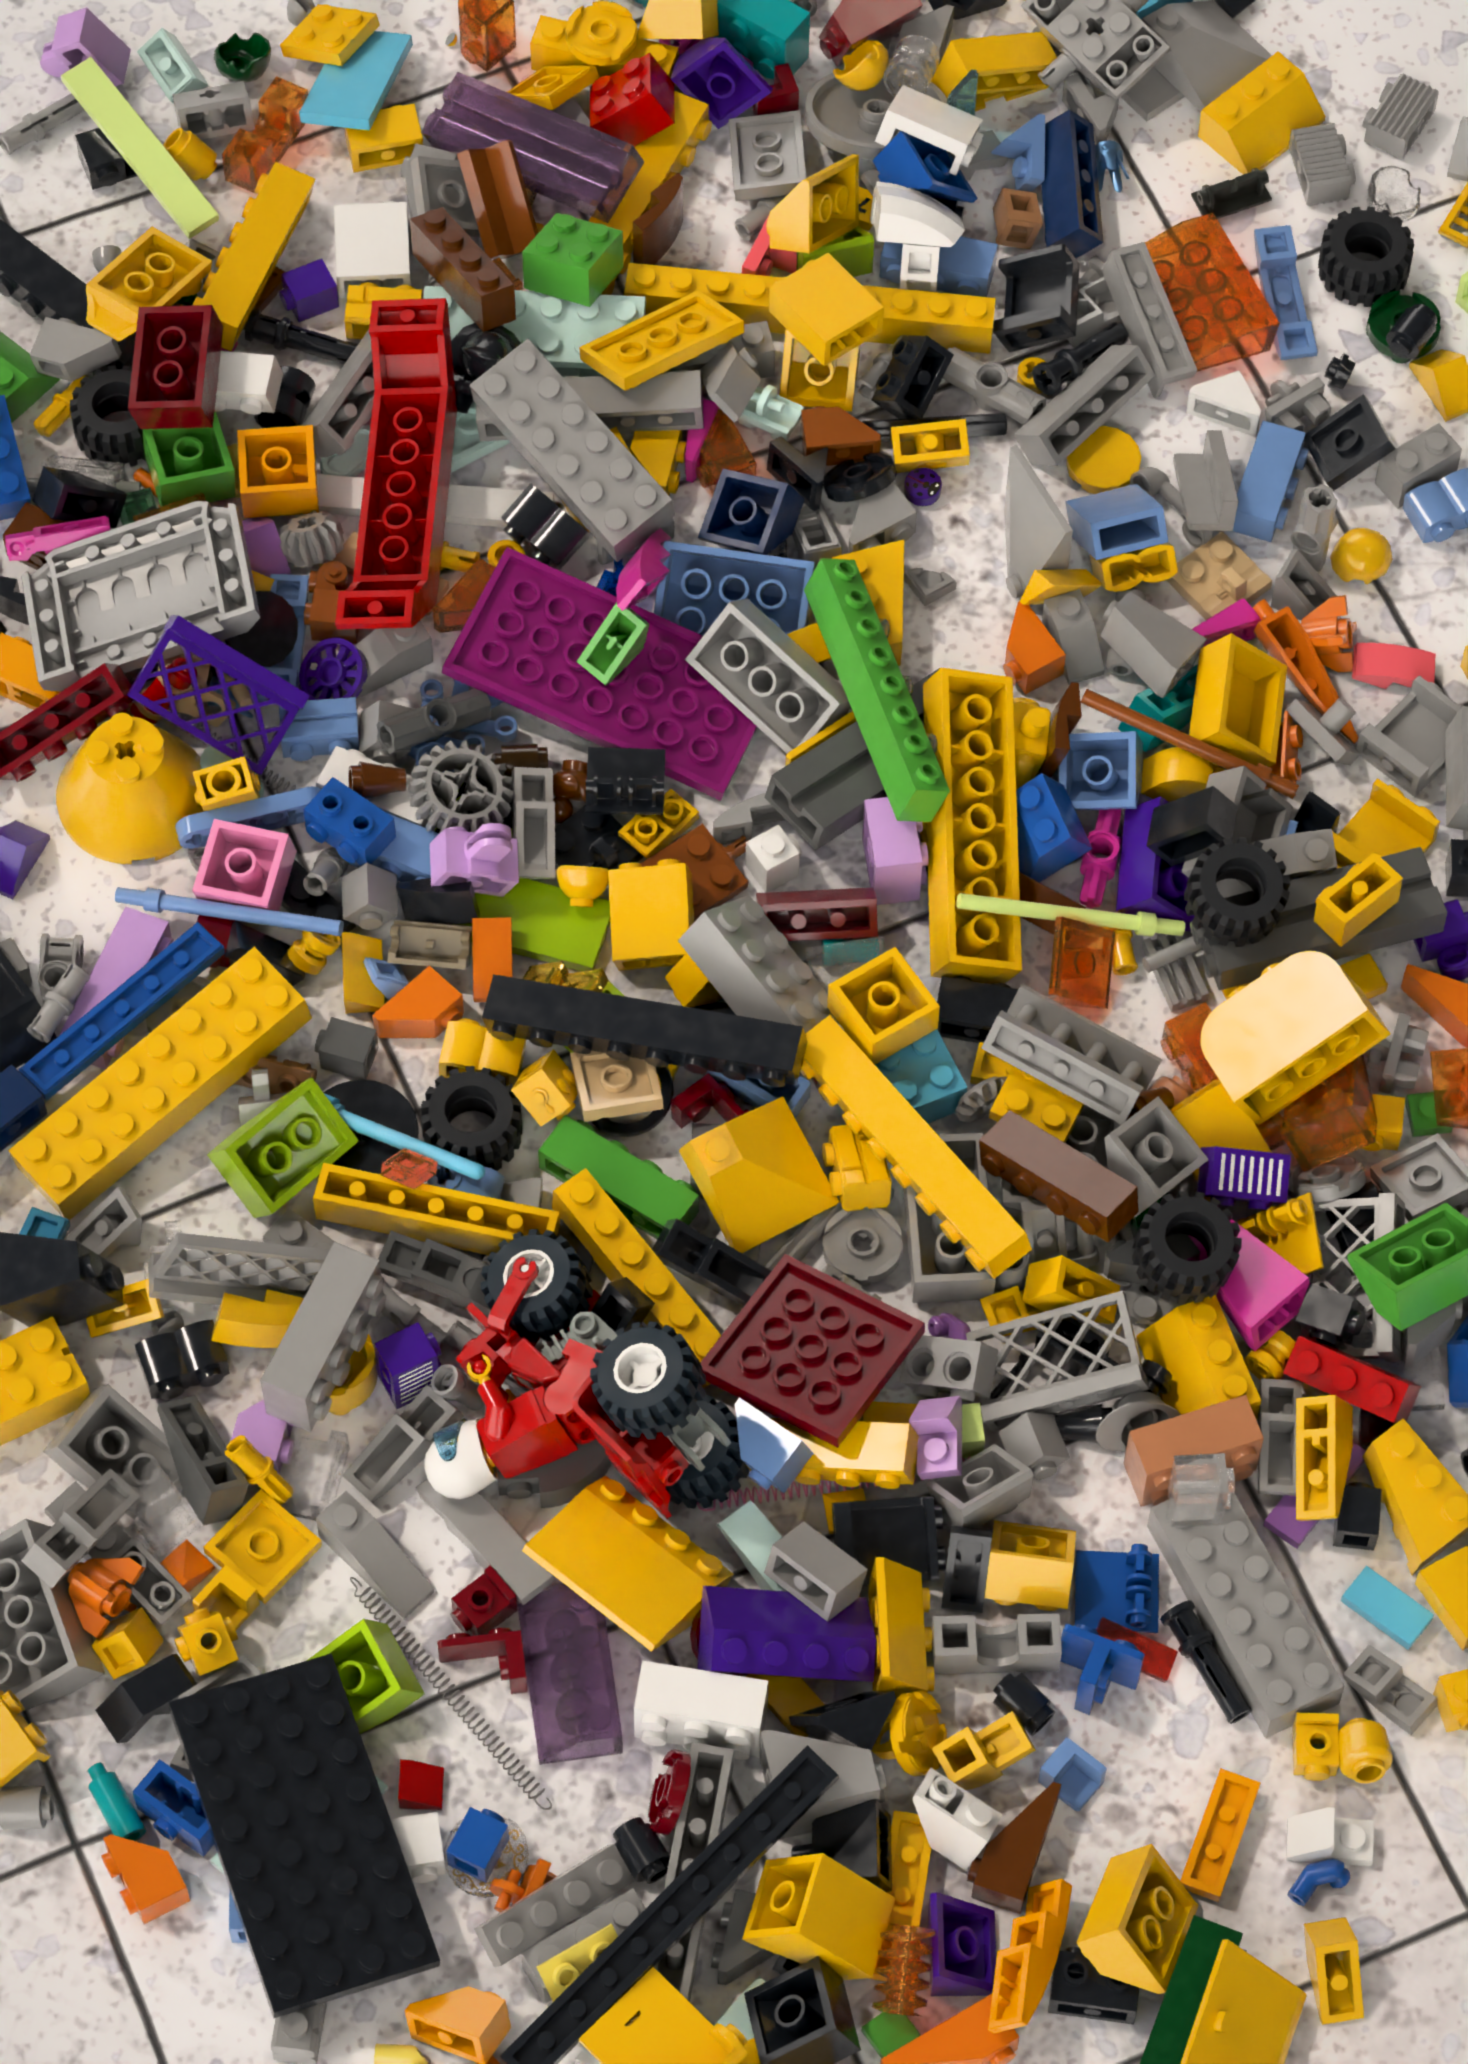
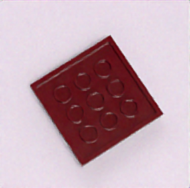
M784 1254L700 1363L707 1382L838 1448L925 1333V1323Z

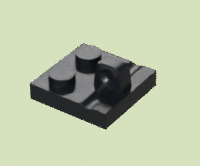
M1364 394L1307 432L1304 441L1326 484L1333 491L1396 449L1371 402Z
M586 805L555 828V870L561 865L607 868L608 870L619 869L621 864L637 863L644 857L618 835V831L624 826L611 814L585 813Z

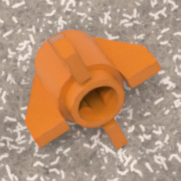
M1346 595L1331 596L1307 614L1301 621V626L1308 634L1322 664L1338 673L1352 671L1353 651H1343L1344 649L1352 648L1353 633L1357 630L1356 622H1351L1349 618H1341V616L1348 615Z
M92 1558L84 1563L79 1562L73 1567L67 1579L69 1583L68 1592L85 1631L100 1639L111 1622L103 1617L104 1615L108 1614L111 1617H116L124 1609L131 1612L137 1608L135 1604L129 1601L132 1590L126 1586V1581L135 1585L145 1567L131 1558Z

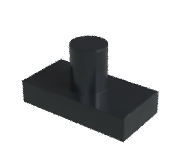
M951 1525L941 1608L983 1613L993 1531Z

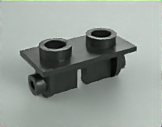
M1254 168L1250 173L1238 176L1232 180H1226L1211 186L1203 185L1202 190L1191 193V197L1206 223L1272 201V197L1264 185L1269 183L1268 174L1265 169L1259 170L1258 168Z

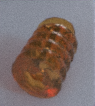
M889 1923L894 1926L893 1930L881 1932L880 1938L892 1943L889 1948L878 1950V1955L890 1962L889 1965L876 1968V1973L886 1977L888 1980L886 1983L874 1985V1990L886 1997L885 2000L872 2003V2008L892 2014L922 2016L914 2012V2009L926 2007L928 2000L917 1995L916 1992L929 1989L930 1982L918 1977V1974L931 1971L932 1965L921 1960L920 1957L933 1954L934 1949L932 1946L922 1942V1939L935 1936L936 1930L928 1927Z

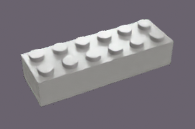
M526 339L470 384L473 400L616 562L675 516L672 498L529 339Z
M1225 1474L1151 1507L1147 1527L1187 1599L1192 1600L1194 1603V1612L1203 1628L1210 1630L1214 1636L1213 1646L1247 1705L1251 1707V1714L1264 1737H1270L1293 1726L1296 1712L1321 1713L1338 1705L1345 1686Z

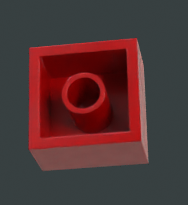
M651 53L641 58L631 59L622 69L610 76L604 75L590 86V128L614 158L675 124L674 82Z

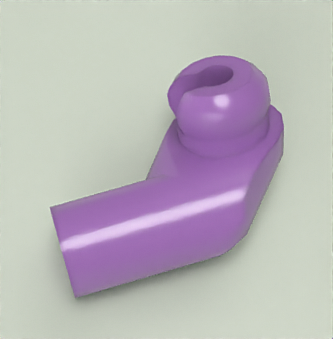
M941 1313L939 1316H933L928 1322L929 1333L935 1337L941 1336L944 1338L967 1340L966 1333L971 1332L970 1327L965 1322L950 1313Z

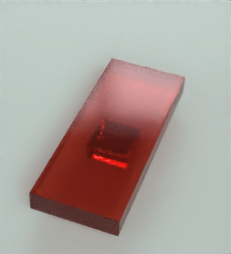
M1104 1617L1100 1619L1096 1628L1099 1636L1114 1642L1120 1639L1134 1644L1140 1652L1145 1654L1141 1672L1163 1683L1167 1682L1178 1651Z

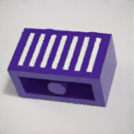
M1217 1146L1201 1147V1150L1209 1160L1199 1167L1197 1192L1205 1193V1197H1211L1210 1202L1214 1197L1221 1202L1219 1206L1234 1207L1235 1200L1249 1201L1248 1209L1265 1211L1272 1207L1273 1204L1287 1202L1291 1155Z
M419 1322L374 1343L378 1377L396 1410L410 1404L427 1384L431 1386L434 1372L442 1366L438 1358L442 1353L437 1340L431 1332L425 1335Z

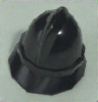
M476 323L463 327L451 341L453 368L458 375H467L469 380L475 381L521 343L513 332L502 325L483 332Z

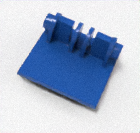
M1145 1544L1132 1545L1131 1551L1128 1553L1076 1550L1074 1626L1082 1624L1096 1631L1158 1633L1159 1554L1149 1552L1148 1546Z

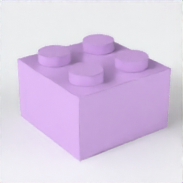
M888 797L864 800L862 842L870 887L874 888L877 905L920 900L921 885H927L925 866H928L929 860L926 842L921 843L919 832L923 830L922 822L897 821Z

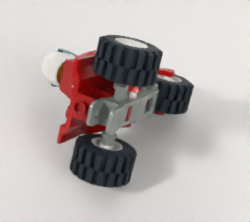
M529 1229L528 1235L524 1236L520 1231L513 1234L514 1240L509 1243L505 1239L499 1243L500 1250L497 1253H490L487 1258L490 1266H483L481 1273L485 1281L480 1282L481 1291L485 1295L484 1300L491 1311L487 1318L472 1302L466 1307L483 1332L477 1338L468 1341L461 1353L456 1357V1361L471 1380L480 1384L477 1391L486 1406L485 1417L472 1420L463 1418L433 1433L434 1442L425 1454L424 1469L428 1481L434 1490L447 1498L463 1499L471 1497L497 1480L498 1470L505 1478H512L568 1456L570 1453L578 1450L576 1444L582 1445L596 1439L605 1448V1453L616 1470L667 1520L672 1516L668 1511L670 1500L677 1505L683 1502L687 1508L695 1509L697 1502L701 1503L703 1508L712 1507V1501L718 1499L720 1503L729 1499L725 1493H728L731 1489L736 1493L741 1487L739 1479H747V1475L750 1472L746 1464L741 1460L736 1417L722 1401L717 1403L714 1397L705 1395L706 1392L701 1386L706 1384V1377L702 1371L703 1367L680 1333L677 1335L674 1328L668 1325L661 1328L658 1322L649 1321L647 1327H643L641 1322L631 1324L632 1329L629 1331H625L622 1327L614 1332L598 1315L588 1312L590 1304L587 1298L593 1297V1288L589 1284L592 1282L591 1275L569 1242L562 1236L557 1237L553 1231L545 1230L542 1235L538 1229ZM559 1333L564 1339L559 1342L554 1334ZM540 1337L543 1339L542 1344L544 1345V1348L541 1349L542 1352L535 1348ZM553 1341L555 1345L550 1347L547 1342ZM512 1373V1376L519 1385L530 1390L516 1397L510 1389L505 1391L502 1384L506 1377Z

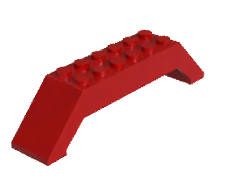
M446 298L372 301L369 334L371 337L375 390L353 582L346 591H339L335 619L337 629L413 628L437 604L457 417L449 313Z

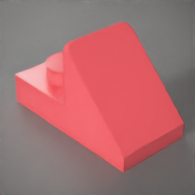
M768 218L742 265V274L770 276L773 267L789 273L797 271V252L770 248V236L767 234L766 229Z

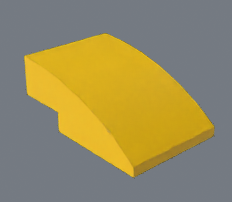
M1467 1545L1420 1570L1415 1582L1417 1588L1462 1651L1468 1648Z

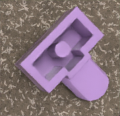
M86 7L58 17L54 40L44 44L40 65L49 75L60 77L68 70L92 57L114 86L124 84L131 49Z
M500 823L482 824L475 832H467L463 827L445 828L430 842L431 887L471 881L474 893L503 897L519 883L517 839L512 838L511 828Z

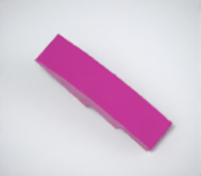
M661 528L648 537L619 574L616 594L617 606L622 611L645 600L670 572L663 563L671 554L663 547L664 541H669L671 537Z

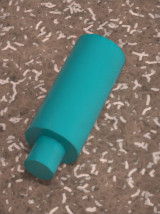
M101 1762L92 1765L87 1770L92 1779L88 1788L113 1835L132 1841L139 1840L145 1835L146 1828L115 1772H107Z

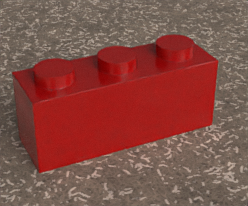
M1298 1336L1283 1372L1287 1376L1330 1395H1336L1350 1404L1393 1423L1399 1422L1402 1418L1407 1422L1421 1389V1386L1311 1337Z

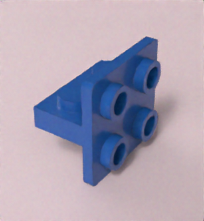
M1065 1624L1061 1636L1062 1655L1060 1662L1083 1670L1079 1679L1074 1706L1075 1710L1090 1715L1095 1702L1103 1704L1111 1681L1136 1690L1145 1656L1143 1652H1140L1134 1644L1128 1641L1118 1639L1114 1642L1101 1637L1096 1630L1089 1626Z

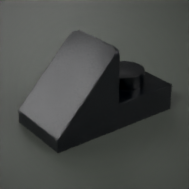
M782 436L770 441L766 470L778 481L788 483L805 499L804 503L811 510L816 511L820 509L828 448L825 447L805 457Z

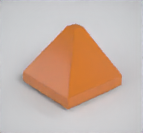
M187 1539L160 1562L188 1593L215 1569V1566Z

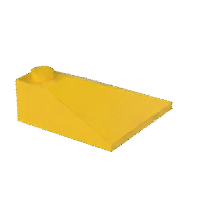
M783 1096L690 1140L679 1149L729 1246L742 1254L840 1203L837 1196H832L830 1183Z

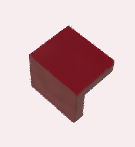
M789 64L774 66V84L770 85L773 88L772 92L751 106L754 116L799 110V89Z

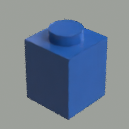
M470 1807L446 1851L448 1865L486 1883L510 1839L509 1827L505 1824V1819L492 1810L482 1809L480 1812Z

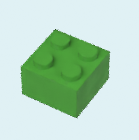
M556 213L522 251L524 288L590 307L624 268L623 231L607 227L604 224L578 219L568 214Z
M216 412L214 413L213 428L143 429L144 456L162 512L194 501H207L210 503L235 497V470Z

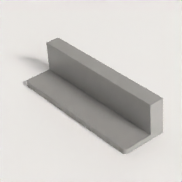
M1145 242L1111 250L1102 273L1131 344L1140 347L1156 375L1148 382L1153 397L1156 398L1161 395L1166 384L1194 377L1197 368Z

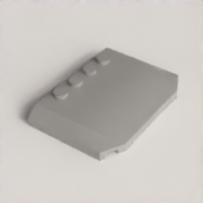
M194 501L53 549L44 557L47 562L32 575L26 571L21 576L37 677L41 687L44 690L61 692L104 663L118 664L123 673L142 668L165 631L163 628L171 615H179L220 641L248 632L261 617L241 513L236 504L227 503L228 508L213 507L207 501ZM169 641L162 655L163 659L166 660L184 652L182 647Z

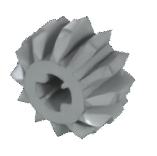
M312 510L308 514L301 513L297 518H290L287 524L280 528L281 535L279 537L282 553L286 556L287 562L293 563L295 567L307 565L311 568L314 564H323L328 559L336 558V553H340L344 549L342 535L344 532L341 523L338 522L336 515L330 514L329 511L323 510L317 513L316 510Z

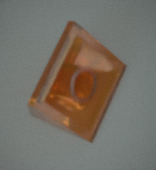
M1056 917L1047 997L1061 1005L1108 1009L1115 931L1065 917Z

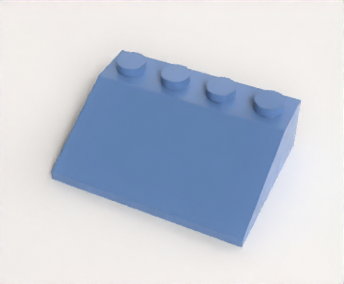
M664 541L663 547L671 555L663 565L670 572L657 586L654 614L704 636L729 602L748 598L786 634L808 625L811 607L804 588L817 566L815 562Z

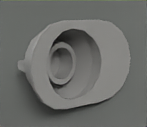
M1140 1391L1131 1393L1116 1400L1112 1406L1113 1411L1100 1422L1097 1428L1096 1441L1101 1448L1126 1452L1129 1431L1181 1414L1177 1409L1166 1405L1159 1396L1151 1392Z

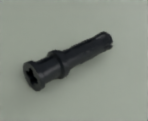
M256 308L251 311L245 329V340L251 342L253 339L273 344L274 348L280 351L288 347L340 362L341 364L346 363L358 345L357 343L293 325V321H290V318L283 317L280 320L263 315L260 309Z
M1113 322L1074 349H1062L1055 354L1053 360L1036 365L1032 370V376L1037 388L1046 395H1052L1059 390L1061 384L1066 381H1073L1082 374L1086 366L1093 363L1111 345H1123L1127 342L1128 333L1125 327L1120 323Z
M1192 1600L1184 1601L1165 1612L1160 1620L1164 1626L1170 1627L1180 1644L1178 1650L1181 1655L1185 1656V1658H1191L1208 1689L1225 1714L1228 1723H1236L1249 1715L1252 1709L1247 1705L1229 1672L1212 1647L1214 1636L1210 1630H1205L1193 1611L1195 1609Z

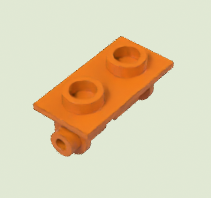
M1284 711L1283 722L1281 721L1276 764L1270 766V768H1272L1271 773L1296 783V781L1301 780L1302 775L1301 764L1298 759V748L1303 746V732L1301 726L1295 724L1288 711Z

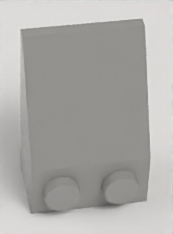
M109 1384L93 1389L43 1451L69 1475L87 1488H90L109 1469L113 1470L141 1496L126 1514L146 1528L152 1526L182 1488L165 1433Z

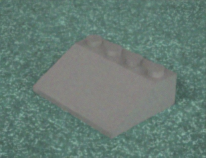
M29 1519L22 1520L0 1534V1690L4 1692L12 1691L21 1701L25 1710L69 1695L105 1674L101 1660L91 1646L94 1643L93 1637L83 1629L68 1592L69 1583L67 1582L69 1573L52 1589L21 1561L34 1543L51 1528V1526Z

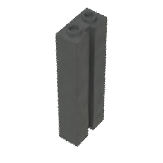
M939 669L908 688L923 727V684ZM856 721L771 776L764 798L817 850L863 820L865 799L887 797Z
M1417 847L1381 857L1403 877L1399 901L1342 947L1314 922L1315 901L1325 888L1333 886L1356 864L1291 880L1287 890L1290 892L1289 899L1277 925L1275 924L1272 932L1267 937L1262 935L1260 941L1255 944H1251L1249 939H1247L1244 947H1235L1234 941H1229L1227 946L1220 945V938L1213 936L1211 940L1203 936L1206 930L1203 927L1196 930L1192 922H1190L1193 940L1196 945L1201 944L1205 955H1203V965L1208 978L1214 977L1220 991L1253 982L1261 976L1262 971L1269 965L1280 963L1289 956L1299 952H1321L1333 960H1338L1443 932L1447 910L1437 886L1434 887L1432 883L1431 870L1422 848ZM1254 891L1224 898L1228 902L1239 906H1248L1258 902Z

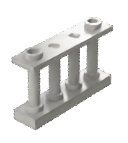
M1024 984L1020 985L1007 1013L1001 1010L981 1049L1120 1124H1123L1128 1119L1141 1092L1147 1090L1162 1061L1156 1055Z

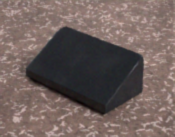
M238 921L232 923L224 957L237 961L255 947L292 986L305 978V972L297 968L288 957L287 952L291 945Z

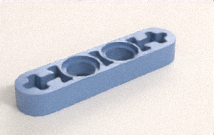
M313 786L304 787L183 817L175 825L181 847L188 849L206 846L214 819L266 830L305 822L303 809L318 794L321 788Z

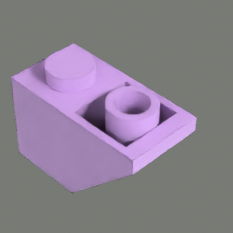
M263 1399L238 1414L231 1441L237 1436L244 1435L259 1453L273 1460V1468L280 1474L282 1464H289L291 1460L294 1440L289 1438L295 1425L267 1414Z

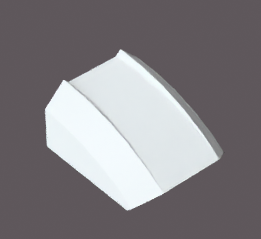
M876 182L870 221L874 225L877 241L952 247L965 231L961 218L934 198L901 185Z

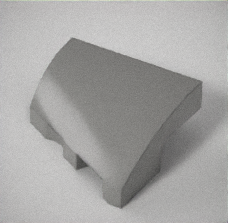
M1097 255L1090 258L1088 270L1079 278L1076 336L1066 338L1073 348L1101 332L1113 322L1123 324L1102 273L1105 264Z

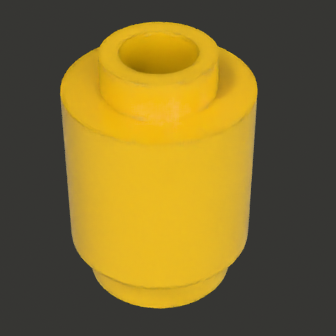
M182 128L174 130L163 144L186 175L193 181H197L200 178L203 180L207 179L217 167L215 162L217 153L189 130L184 131Z

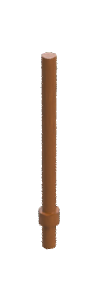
M1086 689L1080 703L1227 770L1246 766L1266 783L1267 788H1272L1275 792L1293 799L1298 790V784L1271 773L1272 768L1259 762L1257 766L1089 689Z

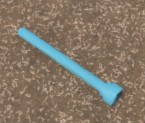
M325 1094L351 1130L470 1178L479 1180L484 1177L485 1168L483 1165L345 1110V1106L340 1104L339 1099Z

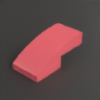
M1357 643L1354 645L1352 679L1384 689L1393 682L1411 688L1413 680L1418 676H1421L1427 682L1434 683L1436 653L1394 644Z

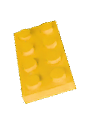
M697 290L579 347L580 360L626 391L745 333L744 320Z

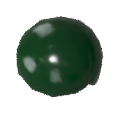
M235 33L226 42L218 44L214 51V61L218 71L225 78L236 82H252L258 80L266 71L272 49L269 40L259 33H253L249 39H241Z

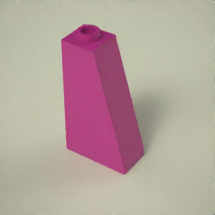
M1239 1225L1240 1232L1237 1237L1242 1238V1247L1238 1253L1240 1256L1224 1287H1220L1216 1297L1247 1345L1256 1351L1299 1313L1310 1282L1309 1277ZM1188 1235L1201 1251L1199 1261L1206 1259L1208 1256L1204 1246L1196 1238Z

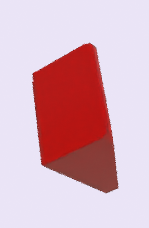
M400 1759L399 1808L442 1810L444 1767Z

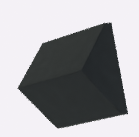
M894 1691L862 1692L789 1716V1720L792 1726L815 1739L872 1750L896 1701Z

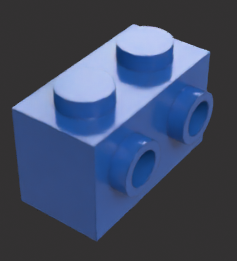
M334 777L328 781L303 809L307 833L317 842H326L334 847L338 854L351 864L355 862L360 866L365 863L372 864L396 838L394 817Z

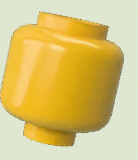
M1354 1718L1338 1730L1339 1767L1341 1773L1358 1783H1372L1381 1779L1393 1762V1755L1385 1727L1376 1721Z

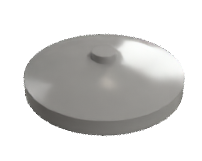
M887 67L880 83L867 91H854L847 88L832 73L819 80L808 92L805 102V122L811 134L828 148L844 155L856 154L861 159L873 160L885 148L884 145L875 142L886 111L902 85L948 105L949 102L945 94L931 81L902 69Z

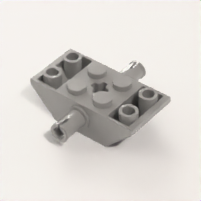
M1026 0L1021 5L1023 10L1050 43L1061 53L1038 74L1040 80L1046 86L1049 85L1048 88L1054 92L1070 74L1077 70L1101 92L1118 100L1171 50L1170 46L1136 14L1149 0Z

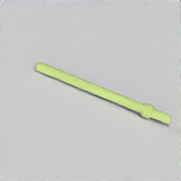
M964 893L958 894L956 902L957 909L1134 930L1136 935L1152 937L1155 933L1183 936L1185 932L1184 921L1157 918L1155 913L1139 911L1137 915Z

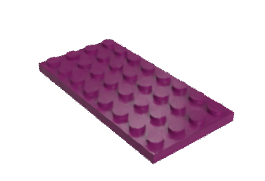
M506 547L443 664L441 673L604 748L666 749L665 776L721 801L758 727L685 660L703 636L633 605L629 608L649 623L644 648L608 685H604L576 661L616 604L617 597Z

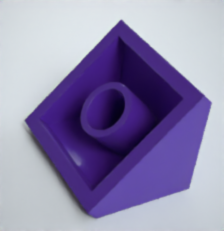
M938 1892L930 1894L928 1907L930 1996H988L992 1994L996 1967L995 1911Z

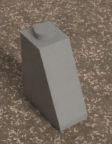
M1130 591L1119 602L1114 599L1102 617L1106 624L1100 636L1150 689L1161 698H1164L1192 669L1199 656L1200 648L1204 646L1207 638Z

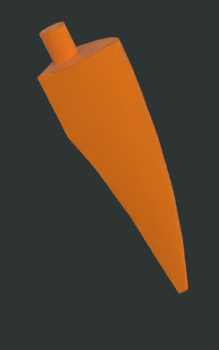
M1266 599L1259 601L1253 606V609L1262 620L1258 622L1254 629L1255 636L1271 657L1287 665V678L1324 715L1339 696L1308 634L1288 606L1275 613ZM1349 720L1340 732L1355 744L1358 742L1359 737L1351 720Z

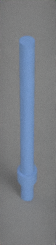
M117 887L115 891L116 903L143 906L145 911L156 913L169 910L341 936L344 923L341 920L169 895L162 889L147 888L146 891Z

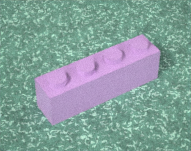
M125 907L90 974L89 981L86 982L74 1005V1010L69 1015L59 1035L174 942V939L171 937L168 921ZM125 1037L91 1065L106 1070L112 1057L117 1058L120 1055Z

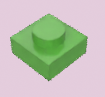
M1446 1090L1408 1094L1406 1096L1405 1104L1412 1137L1452 1133L1453 1121Z

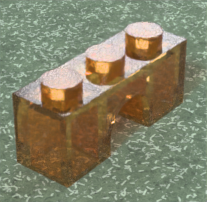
M275 77L258 102L259 116L255 130L248 132L240 128L222 153L225 181L255 193V188L261 174H269L275 161L279 163L306 124L301 123L299 111L308 96L307 89L280 77Z

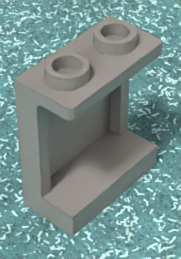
M1418 676L1413 680L1411 691L1375 727L1369 723L1359 733L1356 750L1363 759L1412 796L1416 797L1446 767L1445 730L1460 707L1464 705L1457 704L1447 697L1435 683L1427 682L1421 676Z

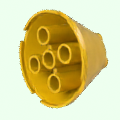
M117 713L94 730L70 757L60 774L56 790V805L62 826L69 837L80 848L105 861L132 864V860L155 857L156 861L165 858L182 848L175 829L176 823L183 817L204 812L200 804L197 805L194 796L197 787L193 772L201 770V757L185 741L144 719L132 717L127 713Z

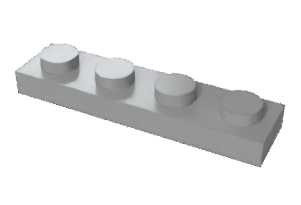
M615 1843L610 1844L474 1928L493 1966H502L633 1883L634 1879Z

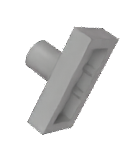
M1338 698L1324 715L1310 702L1295 699L1286 709L1337 763L1351 766L1361 755L1339 733L1356 714L1352 706L1342 698Z

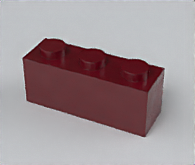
M873 887L756 893V902L762 907L764 914L775 928L786 937L787 941L878 937L877 898Z

